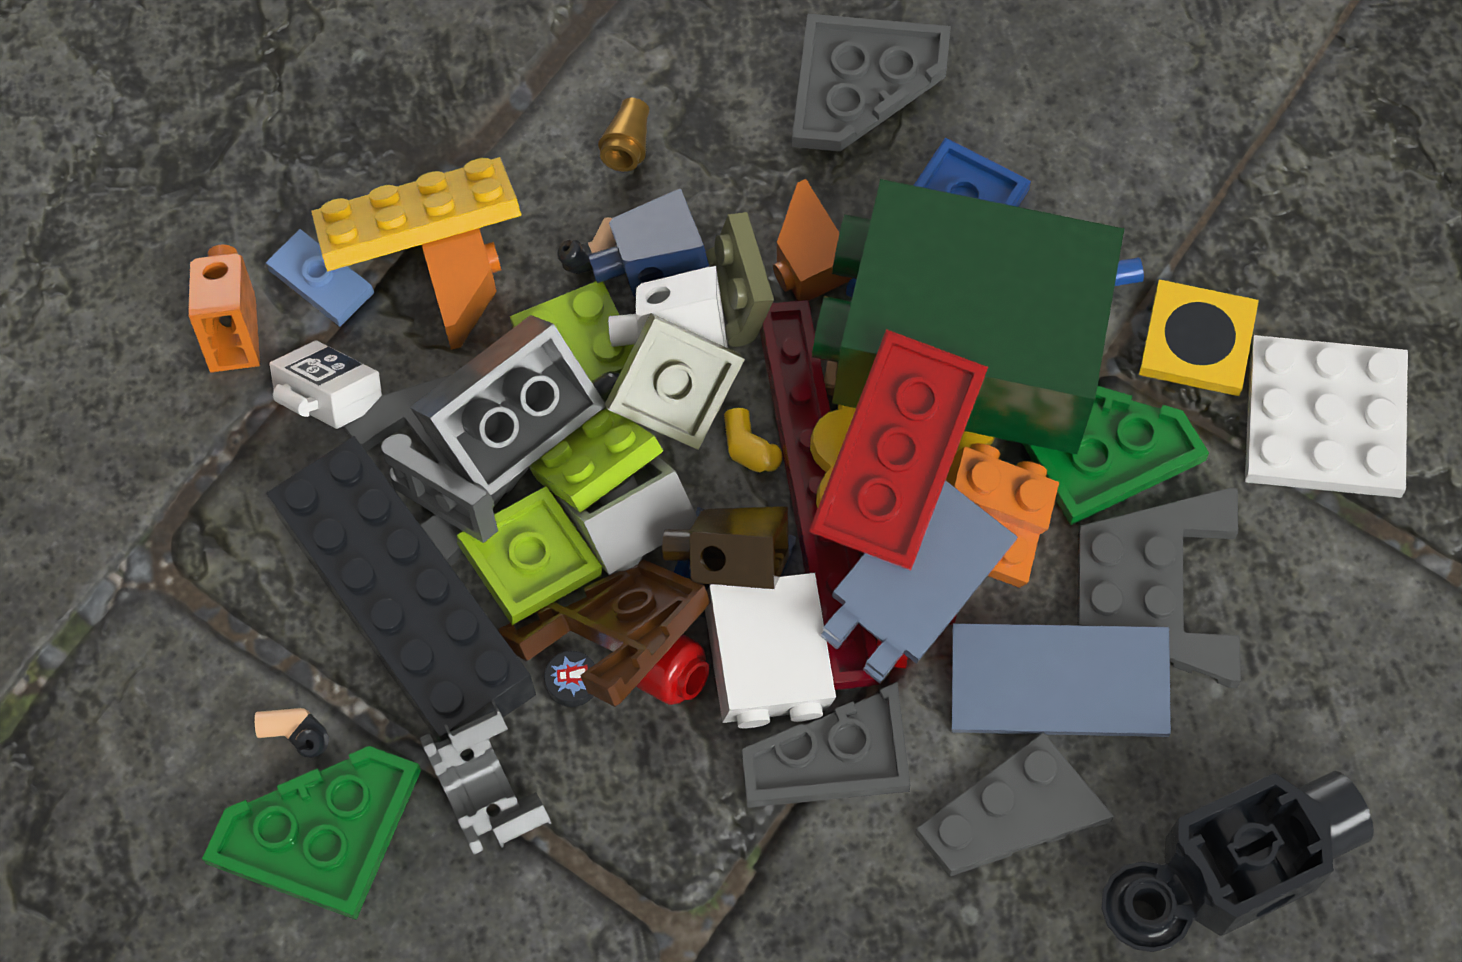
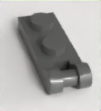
M396 434L383 441L381 445L385 462L392 466L389 474L393 488L482 543L498 532L492 509L494 501L482 485L466 481L456 475L445 463H436L415 451L411 438L407 435Z

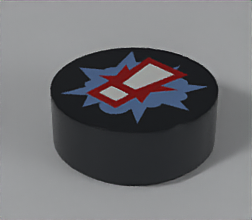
M565 651L550 660L545 669L544 680L548 694L556 703L565 707H578L594 697L587 693L580 676L595 665L592 659L582 652Z

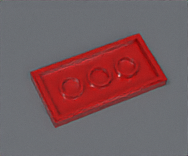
M886 329L809 533L911 571L988 367Z

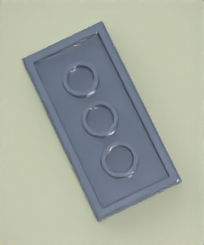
M953 624L952 733H1044L1047 735L1169 737L1171 734L1169 627Z

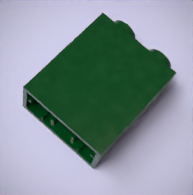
M880 179L871 219L844 214L840 228L832 274L857 279L852 301L824 296L816 328L812 358L838 363L832 403L852 408L857 407L887 329L988 367L964 431L1078 454L1096 397L1124 228Z

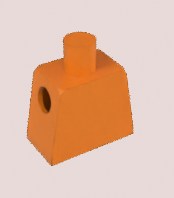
M221 244L213 246L208 251V257L195 258L190 262L188 312L210 373L260 366L256 298L243 257L230 245ZM231 315V327L222 325L220 317Z

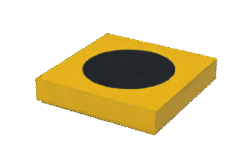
M1159 279L1139 375L1240 396L1259 300Z

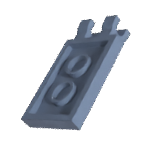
M945 480L912 570L909 571L864 554L833 591L832 597L843 606L823 627L824 631L821 637L838 649L859 623L882 642L863 668V671L878 683H881L903 654L916 664L1018 537Z

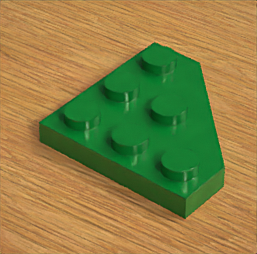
M1097 386L1095 401L1078 454L1022 444L1032 461L1047 469L1046 477L1059 482L1055 500L1070 525H1073L1207 460L1209 451L1183 410L1162 405L1161 409L1132 401V395Z
M367 746L349 754V759L321 771L317 768L278 785V790L250 802L244 800L225 808L202 860L209 866L357 920L420 775L421 768L418 763Z

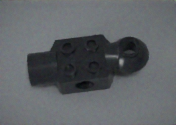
M1332 771L1299 788L1278 774L1273 773L1179 817L1165 838L1164 865L1140 861L1124 865L1112 874L1102 894L1101 909L1107 927L1122 943L1135 950L1156 952L1173 947L1185 937L1193 921H1197L1219 936L1226 935L1316 891L1334 871L1333 859L1372 840L1374 828L1371 814L1357 787L1341 772ZM1140 900L1151 904L1156 911L1157 919L1146 920L1138 916L1133 908V901Z

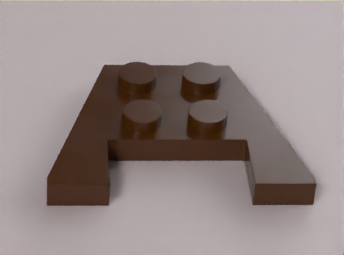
M643 559L628 570L618 571L584 587L583 589L587 597L566 607L553 602L537 611L539 620L518 630L509 623L499 628L498 631L516 656L525 661H528L570 631L613 651L580 676L587 693L616 707L629 695L711 602L704 585L695 583L691 579Z

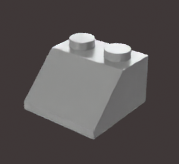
M658 456L581 513L554 494L565 514L608 574L615 571L628 570L637 565L643 555L662 545L665 529H691L697 519L676 471Z

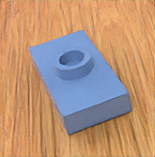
M301 229L266 262L268 270L339 327L374 294L372 285L348 266L327 272L319 243Z

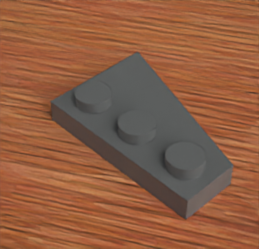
M898 682L880 689V693L854 704L852 701L838 707L834 713L807 725L801 723L743 748L742 759L747 808L910 792L911 785Z
M1042 733L916 828V836L949 877L1010 857L1014 852L1044 842L1048 844L1063 839L1067 834L1091 826L1095 828L1110 823L1114 816L1048 737Z

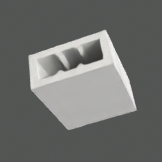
M815 573L780 577L775 589L709 585L707 594L711 603L706 607L705 614L722 723L737 721L739 728H754L770 723V717L790 715L791 721L794 722L809 721L822 717V711L828 710L835 700L836 694L827 641L821 637L824 631V623Z

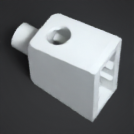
M716 266L641 283L636 288V314L609 316V335L612 347L634 345L650 313L728 348Z

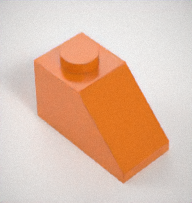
M807 179L798 182L777 240V263L773 264V271L781 288L785 292L791 289L798 301L814 299L852 279L832 274L839 231Z
M480 228L422 244L451 350L460 348L497 292L493 273L501 271L499 258L494 242L484 244Z

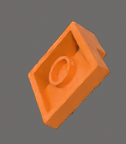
M976 443L971 444L969 448L964 446L955 454L946 481L1018 537L988 576L1020 588L1029 581L1039 535L1049 528L1059 482L1047 478V469L1040 464L1022 461L1018 462L1015 466L999 460V450L990 445Z

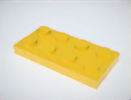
M500 157L495 159H475L468 162L463 168L446 173L439 171L429 172L420 176L417 181L397 187L394 185L380 186L373 189L368 195L351 200L343 198L334 199L325 203L321 208L311 211L327 272L521 216L516 195Z

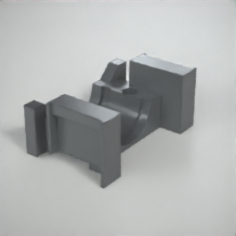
M494 700L491 702L495 711L451 732L448 725H444L450 738L434 743L430 733L420 737L423 748L443 786L473 854L484 850L478 836L492 829L502 848L504 847L503 843L547 822L551 824L537 792L517 801L497 759L489 738L508 730ZM471 748V752L468 755L463 756L460 754L462 751ZM490 804H497L494 810H486Z

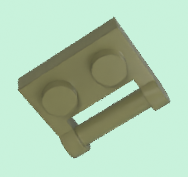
M748 213L728 214L720 235H717L715 238L714 247L706 251L709 267L716 266L722 308L728 324L725 327L727 342L730 346L740 347L753 342L757 338L774 301V297Z

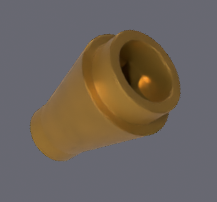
M637 98L623 100L620 110L598 142L600 158L609 168L621 172L632 171L645 159L647 118L650 109L644 101Z

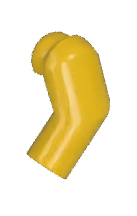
M733 408L724 413L728 453L732 460L759 473L775 471L782 463V451L778 445L769 444L767 440L752 434L749 411L745 408Z

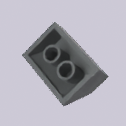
M530 315L410 406V409L437 448L463 477L472 484L479 483L492 495L605 407V402L555 325Z

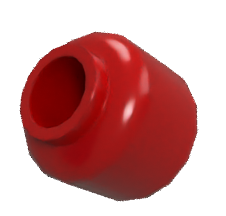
M682 634L636 687L668 705L679 704L684 700L693 699L702 690L709 675V665L706 662L704 648L697 641Z

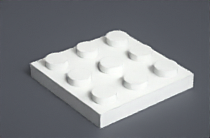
M1254 335L1250 346L1245 482L1401 498L1406 490L1408 350Z

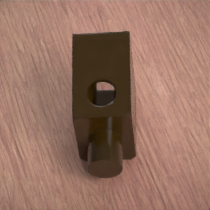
M788 507L715 508L702 510L691 529L664 530L662 541L663 558L665 561H690L691 579L695 583L775 589L789 558Z

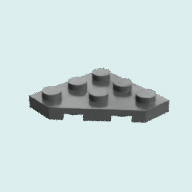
M808 13L792 133V147L842 151L946 78L951 26Z

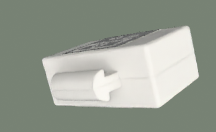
M317 340L270 362L275 402L301 416L308 417L311 415L335 429L362 417L382 396L378 371Z

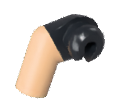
M607 217L603 219L592 242L581 244L578 240H573L572 242L566 240L559 246L557 256L566 271L575 274L591 271L592 267L588 254L616 246L609 225L612 218Z
M304 708L255 713L257 738L285 736L295 746L297 752L307 758L321 755L328 747L329 736L326 728Z

